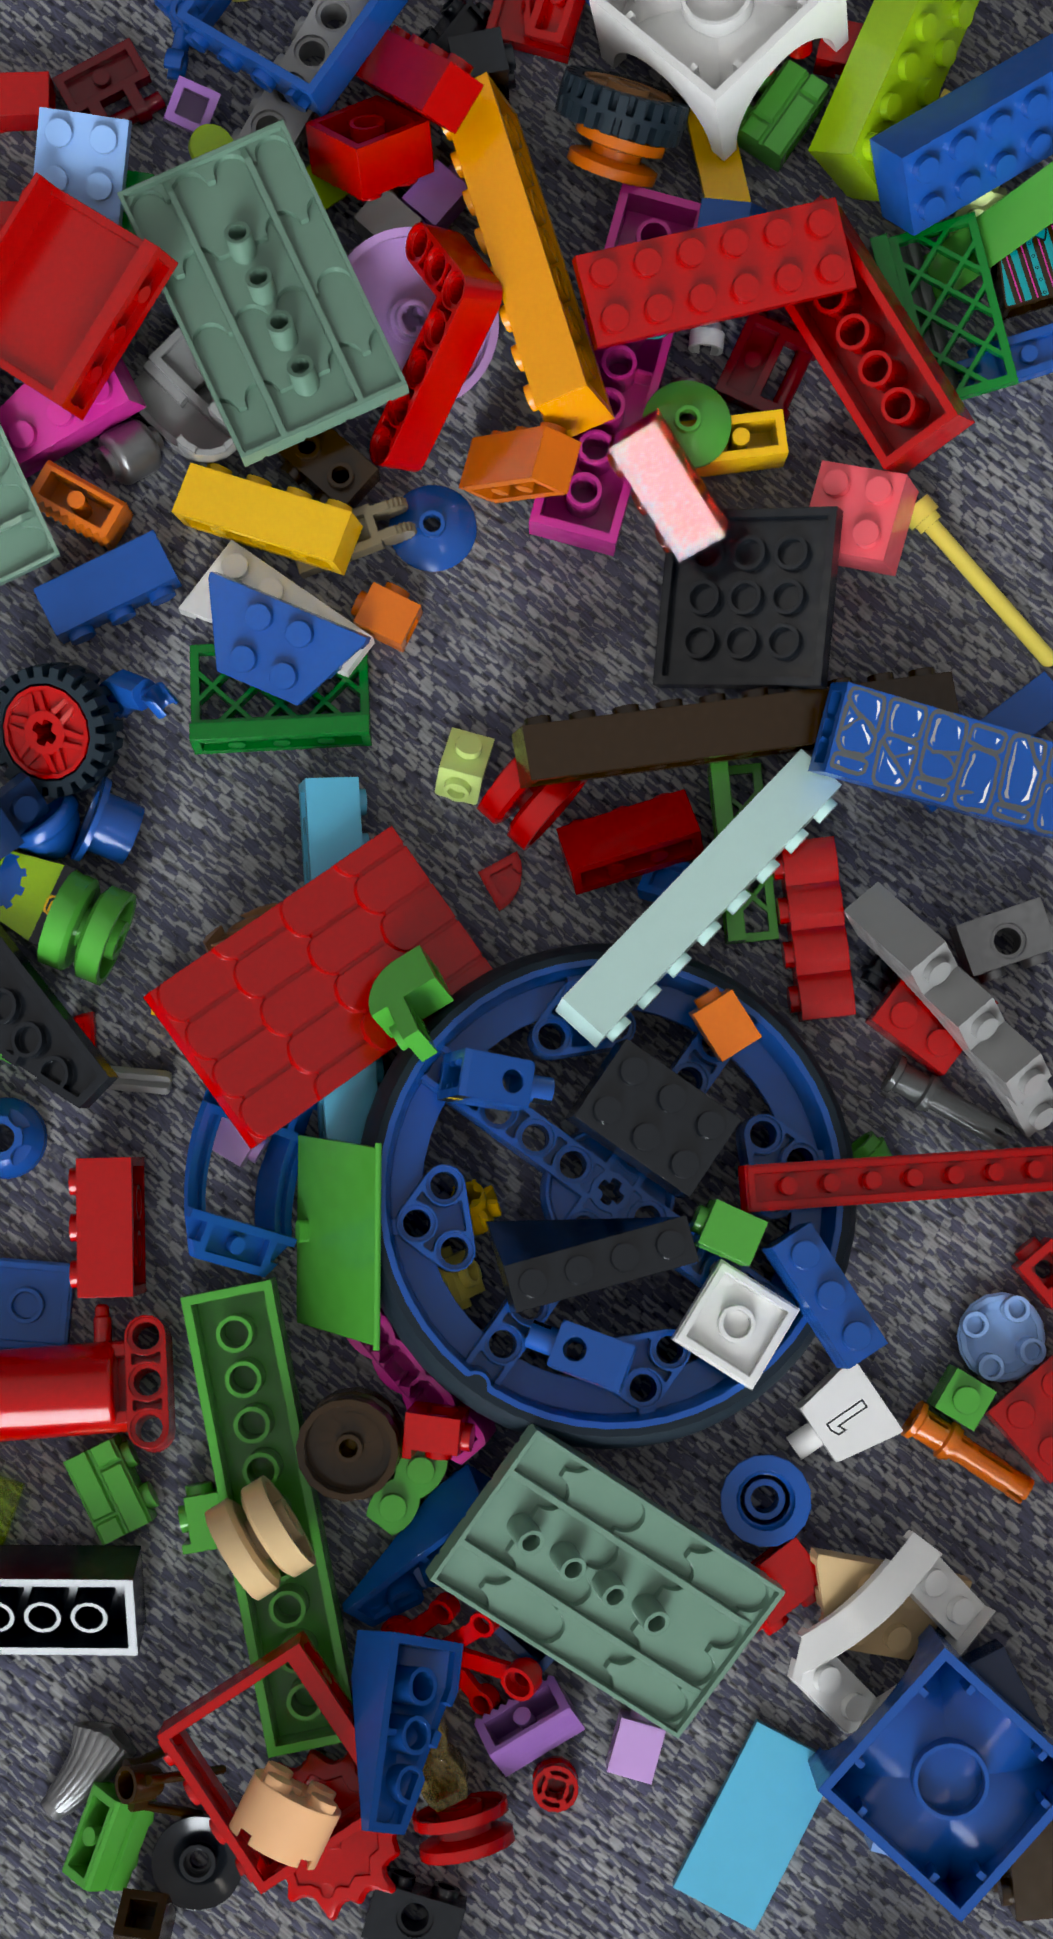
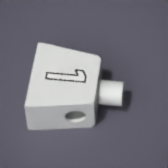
M856 1364L850 1369L836 1368L835 1366L796 1404L807 1423L788 1435L786 1439L800 1460H803L821 1446H824L835 1462H839L903 1432V1429L861 1367Z

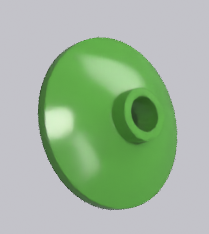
M676 381L663 386L649 399L642 416V435L651 454L663 464L681 470L697 469L713 462L725 449L731 434V416L725 401L713 388L697 381ZM683 414H691L696 419V423L691 427H686L680 423L679 418Z

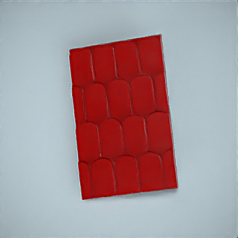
M392 826L350 853L143 997L250 1149L273 1135L398 1045L395 1039H391L373 1019L369 1011V995L372 985L381 971L391 962L420 945L439 968L451 995L493 969L486 958L482 957L481 951L459 920H456V916L433 883H430V879L407 846L403 845L402 839Z

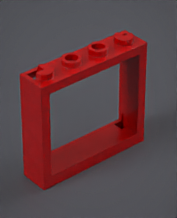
M304 1630L165 1720L156 1736L159 1740L158 1744L165 1753L163 1757L165 1762L169 1766L175 1764L185 1779L183 1786L189 1799L195 1805L201 1804L210 1817L209 1826L213 1835L220 1844H228L236 1856L235 1864L240 1876L245 1874L250 1883L253 1882L260 1894H263L307 1865V1861L301 1859L298 1868L282 1864L247 1845L251 1835L242 1828L238 1836L230 1830L229 1824L237 1807L185 1729L289 1662L357 1765L353 1704ZM360 1799L341 1811V1816L322 1854L362 1829Z

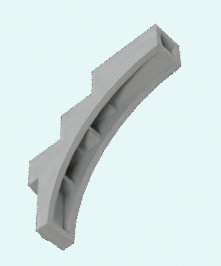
M879 882L875 883L844 910L856 934L905 982L949 1032L992 1088L1018 1130L1028 1139L1036 1131L1046 1128L1053 1121V1091L1047 1081L1052 1075L1042 1054L1004 1020L994 997L958 966L946 941Z

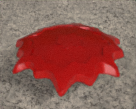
M310 1750L306 1760L296 1768L286 1766L293 1771V1779L309 1786L311 1781H316L335 1791L336 1796L333 1801L341 1811L360 1799L357 1765L348 1752L342 1758L334 1761L316 1750ZM415 1807V1809H414V1811H413L412 1816H413V1815L416 1813V1811H417L416 1807ZM362 1829L322 1854L314 1870H307V1865L286 1878L289 1901L296 1902L305 1897L313 1898L328 1919L334 1921L337 1919L345 1902L352 1901L362 1904L366 1895L373 1890L393 1894L396 1891V1885L387 1873V1866L400 1855L397 1834L363 1831Z

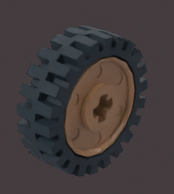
M577 65L566 66L555 105V110L560 115L570 118L575 123L584 124V127L598 129L601 133L616 135L623 140L628 141L630 139L635 143L643 145L647 143L654 147L662 146L664 148H677L680 145L690 112V107L683 98H680L675 93L668 92L664 88L654 87L651 83L640 82L636 78L624 77L619 73L611 71L608 73L602 69H592L587 66L579 67Z

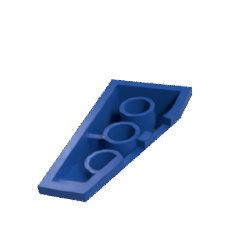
M467 1464L435 1488L418 1508L409 1525L399 1532L342 1604L344 1612L374 1627L391 1616L399 1615L421 1604L424 1599L422 1590L428 1587H439L429 1580L425 1572L426 1568L436 1554H439L441 1547L461 1519L466 1516V1512L488 1481L492 1479Z
M357 1630L351 1683L361 1826L363 1831L405 1835L425 1782L422 1772L430 1749H437L442 1733L438 1731V1727L446 1706L453 1707L458 1693L463 1643L390 1631Z

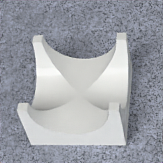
M589 0L602 58L615 69L627 58V53L641 59L655 69L673 86L694 112L708 137L712 152L723 161L737 150L736 143L739 127L751 100L766 78L782 60L801 45L814 39L823 38V41L835 52L849 41L846 0Z

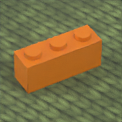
M541 422L540 426L531 428L517 426L515 430L508 432L493 430L490 435L473 437L458 488L494 503L568 494L582 442L565 435L567 430L564 427L551 422Z

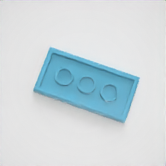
M756 1719L672 1883L673 1887L755 1931L823 1797L817 1791L808 1760L817 1750Z

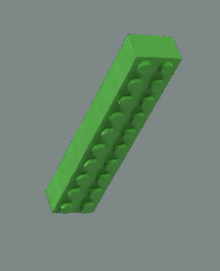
M276 1277L183 1296L180 1298L219 1502L229 1498L242 1507L241 1489L260 1476H266L293 1510L311 1544L316 1558V1564L295 1578L282 1572L279 1568L281 1576L279 1588L259 1601L252 1598L234 1576L250 1665L304 1630L353 1704L352 1666L318 1491L308 1484L298 1466L296 1444L300 1428L304 1424ZM289 1662L254 1684L268 1758L342 1743Z

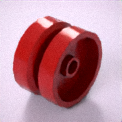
M514 757L497 776L480 801L477 810L493 824H498L508 819L519 808V812L508 827L507 836L526 851L570 805L588 780L521 789L516 758Z

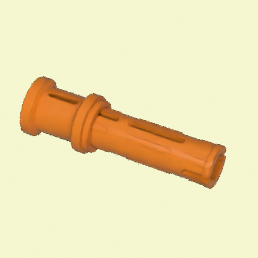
M920 1401L915 1405L902 1426L903 1432H901V1435L906 1439L913 1437L933 1450V1456L939 1460H947L949 1458L953 1462L958 1463L984 1482L1003 1492L1017 1504H1021L1028 1497L1034 1486V1479L1027 1476L983 1446L972 1441L964 1435V1429H962L959 1423L955 1421L949 1423L929 1410V1404L925 1401Z

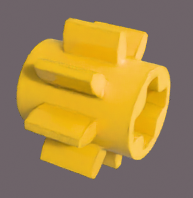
M472 1179V1181L465 1182L474 1235H481L488 1231L486 1221H494V1217L502 1216V1211L493 1186L489 1185L483 1189L476 1182V1179ZM455 1186L453 1187V1192H452L451 1196H453V1194H454Z

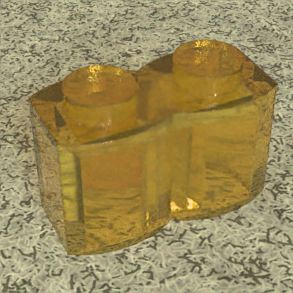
M444 1715L438 1727V1731L442 1733L437 1749H430L422 1770L425 1782L421 1794L428 1805L436 1812H440L466 1799L469 1784L466 1762L459 1750L449 1742V1729Z

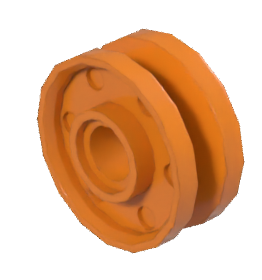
M576 124L575 130L591 140L592 143L591 146L572 144L566 157L571 163L596 175L624 184L650 188L655 185L658 174L641 161L642 158L662 159L666 148L662 146L654 147L647 143L643 145L635 143L630 139L628 141L623 140L616 135H607L601 133L598 129L584 127V124Z

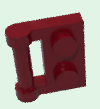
M758 313L751 314L742 329L714 390L723 399L751 412L783 409L786 425L791 414L788 408L810 362L815 361L816 358L801 333ZM783 347L793 350L795 354L773 401L762 397L761 394Z

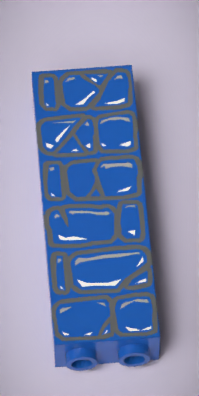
M831 682L808 771L1053 839L1052 741L851 682Z

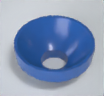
M3 1097L0 1098V1124H5L12 1129L14 1142L8 1150L0 1152V1178L11 1179L20 1177L37 1166L46 1150L48 1135L42 1116L33 1106L17 1098Z

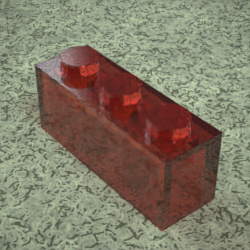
M659 409L612 436L608 447L610 453L607 454L609 464L619 478L625 476L634 490L631 492V497L635 506L643 516L650 515L657 527L655 529L656 538L666 553L672 551L680 563L726 536L727 519Z

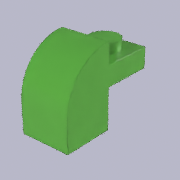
M419 945L391 962L381 971L370 991L369 1011L373 1019L391 1039H395L403 1051L410 1048L423 1062L438 1053L423 1019L453 1002L454 999L439 968Z

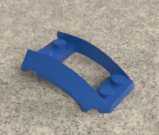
M208 1088L206 1089L192 1130L185 1169L184 1216L188 1254L190 1256L265 1278L278 1265L273 1261L288 1246L295 1247L297 1239L292 1237V1207L298 1177V1135H305L304 1133L313 1109L317 1110V1103L272 1135L258 1173L253 1225L206 1211V1182L212 1148L221 1118H228Z

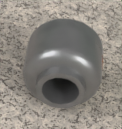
M128 419L105 431L100 436L99 448L95 450V456L99 467L110 481L117 480L121 484L132 485L153 474L161 467L162 457L160 451L164 450V442L155 427H147L137 419Z

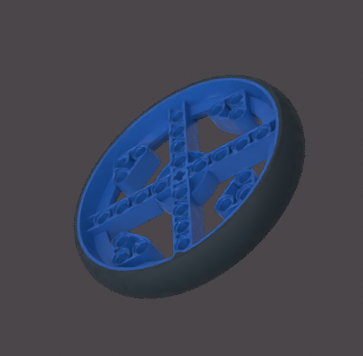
M614 943L579 944L552 948L523 956L488 971L459 989L452 995L453 1002L429 1015L423 1021L438 1053L422 1062L408 1048L405 1051L401 1049L394 1058L378 1087L366 1119L360 1143L369 1146H375V1143H382L380 1305L402 1343L423 1369L445 1390L477 1413L523 1434L528 1425L534 1424L572 1447L590 1449H626L661 1444L711 1427L757 1400L778 1382L804 1354L816 1336L801 1311H799L753 1390L746 1388L699 1357L688 1362L691 1352L677 1343L675 1358L667 1363L662 1362L656 1353L658 1341L666 1336L672 1337L676 1329H654L613 1336V1338L635 1345L637 1348L620 1395L584 1380L551 1373L520 1359V1356L527 1348L525 1347V1342L533 1321L537 1320L544 1323L559 1301L540 1306L538 1314L528 1320L521 1317L519 1313H511L506 1298L484 1330L481 1331L458 1305L443 1281L439 1269L446 1272L464 1270L473 1262L476 1252L466 1184L462 1173L451 1165L441 1164L433 1167L423 1177L424 1162L430 1137L445 1103L542 1173L540 1202L545 1220L576 1219L577 1217L584 1219L634 1218L636 1211L640 1207L650 1209L655 1217H680L673 1212L675 1196L637 1169L630 1167L624 1160L581 1130L569 1136L531 1107L513 1112L508 1111V1118L505 1123L494 1124L487 1119L484 1107L437 1100L444 1054L465 1047L488 1051L499 1041L532 1023L534 1025L527 1036L529 1050L535 1057L546 1061L610 1052L615 1043L624 1039L631 1040L636 1032V1021L631 1012L626 1016L631 1021V1024L623 1032L622 1038L612 1043L606 1037L595 1048L555 1011L562 997ZM691 959L675 978H672L667 973L656 984L662 991L646 1009L642 1010L638 1005L634 1007L632 1011L664 1018L694 1032L669 1069L676 1074L681 1070L692 1073L696 1079V1088L703 1093H707L730 1059L740 1067L754 1084L768 1106L771 1115L759 1114L744 1120L738 1126L736 1145L740 1166L786 1163L787 1157L792 1150L800 1152L804 1156L805 1161L853 1158L850 1136L841 1107L827 1076L812 1052L787 1021L768 1003L744 985L708 965ZM716 986L720 992L725 989H732L762 1036L723 1062L705 1053L702 1047L703 1036L688 1014L697 1008L693 1000ZM552 1027L559 1032L561 1044L558 1049L549 1050L540 1044L538 1033L541 1028ZM754 1124H761L768 1130L769 1142L764 1148L756 1146L751 1141L750 1130ZM527 1127L539 1128L544 1133L545 1144L540 1151H531L524 1145L522 1134ZM566 1153L576 1155L582 1163V1171L575 1179L566 1177L560 1170L561 1157ZM437 1174H446L455 1183L454 1194L448 1199H440L431 1191V1180ZM612 1182L616 1186L613 1194L617 1197V1201L611 1200L604 1204L600 1200L603 1192L598 1188L599 1184L601 1183L605 1186ZM857 1205L778 1210L775 1212H751L754 1216L769 1221L783 1218L789 1214L787 1232L798 1224L811 1222L845 1275L855 1234ZM419 1211L426 1216L428 1229L423 1236L413 1237L404 1230L403 1220L408 1212ZM448 1238H456L464 1244L465 1256L459 1264L451 1265L442 1258L441 1246ZM697 1246L695 1248L699 1262L674 1268L675 1271L701 1289L709 1276L711 1265L719 1259H723L798 1307L776 1272H774L769 1282L749 1266H739ZM500 1330L508 1332L513 1340L511 1352L504 1357L495 1356L489 1347L491 1336ZM584 1346L583 1349H582V1351H581L580 1360H581V1359L585 1356V1354H586V1351H587V1347H586V1346ZM643 1374L650 1380L651 1391L645 1399L637 1401L631 1396L630 1383L635 1376Z

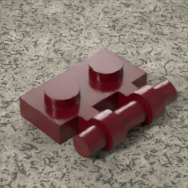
M130 38L52 78L68 110L72 112L108 117L104 107L126 96L130 106L109 117L130 120L132 125L137 122L143 125L153 120L152 114L166 108L159 91L142 98L139 89L152 83V80Z

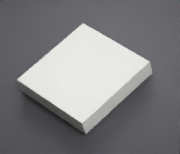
M719 1259L671 1337V1340L746 1388L753 1390L799 1313L800 1308L723 1259Z

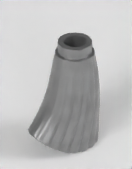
M97 1721L75 1722L73 1724V1739L69 1755L47 1790L46 1796L41 1800V1805L46 1813L53 1819L60 1821L64 1816L71 1814L86 1803L93 1782H109L117 1774L120 1767L123 1766L124 1759L132 1758L136 1754V1748L130 1738L114 1723Z

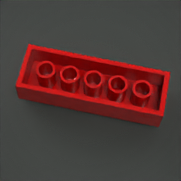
M820 195V196H819L817 199H815L813 202L819 201V200H824V199H827V198H825L824 196ZM838 205L857 288L850 292L786 306L785 309L883 469L906 474L974 424L975 421L844 211Z

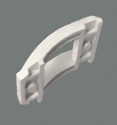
M908 1530L903 1536L907 1541L890 1561L885 1558L870 1578L848 1600L820 1622L808 1629L802 1626L797 1632L801 1637L797 1659L791 1657L787 1676L846 1734L859 1729L881 1706L896 1685L876 1697L837 1656L853 1647L878 1628L909 1596L947 1635L945 1639L960 1656L965 1653L996 1612L984 1605L940 1558L943 1555L941 1552L911 1530Z

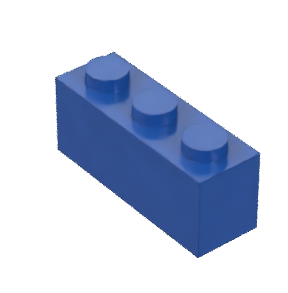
M151 530L33 590L56 637L63 644L71 641L72 645H79L92 639L96 635L95 629L108 622L116 626L131 620L136 615L134 609L149 602H151L152 606L168 602L176 596L174 590L181 587L182 584L155 531Z
M811 1222L798 1224L761 1249L792 1299L800 1308L801 1313L836 1368L850 1369L888 1344Z

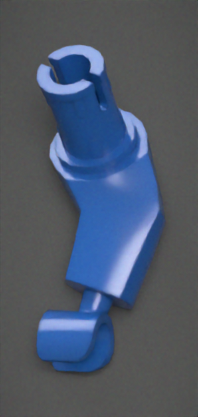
M124 669L110 675L99 685L107 686L112 694L107 698L109 703L117 701L120 711L113 713L114 718H127L134 710L143 711L149 708L158 719H162L166 716L163 709L171 703H178L176 697L164 683H154L146 677Z

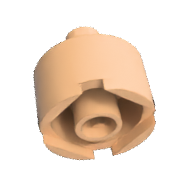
M268 1761L264 1769L255 1770L230 1821L229 1828L236 1836H238L241 1828L251 1835L247 1845L275 1861L298 1868L302 1859L307 1861V1870H314L341 1816V1810L333 1801L336 1792L316 1781H311L309 1786L293 1779V1771L286 1766L274 1761Z

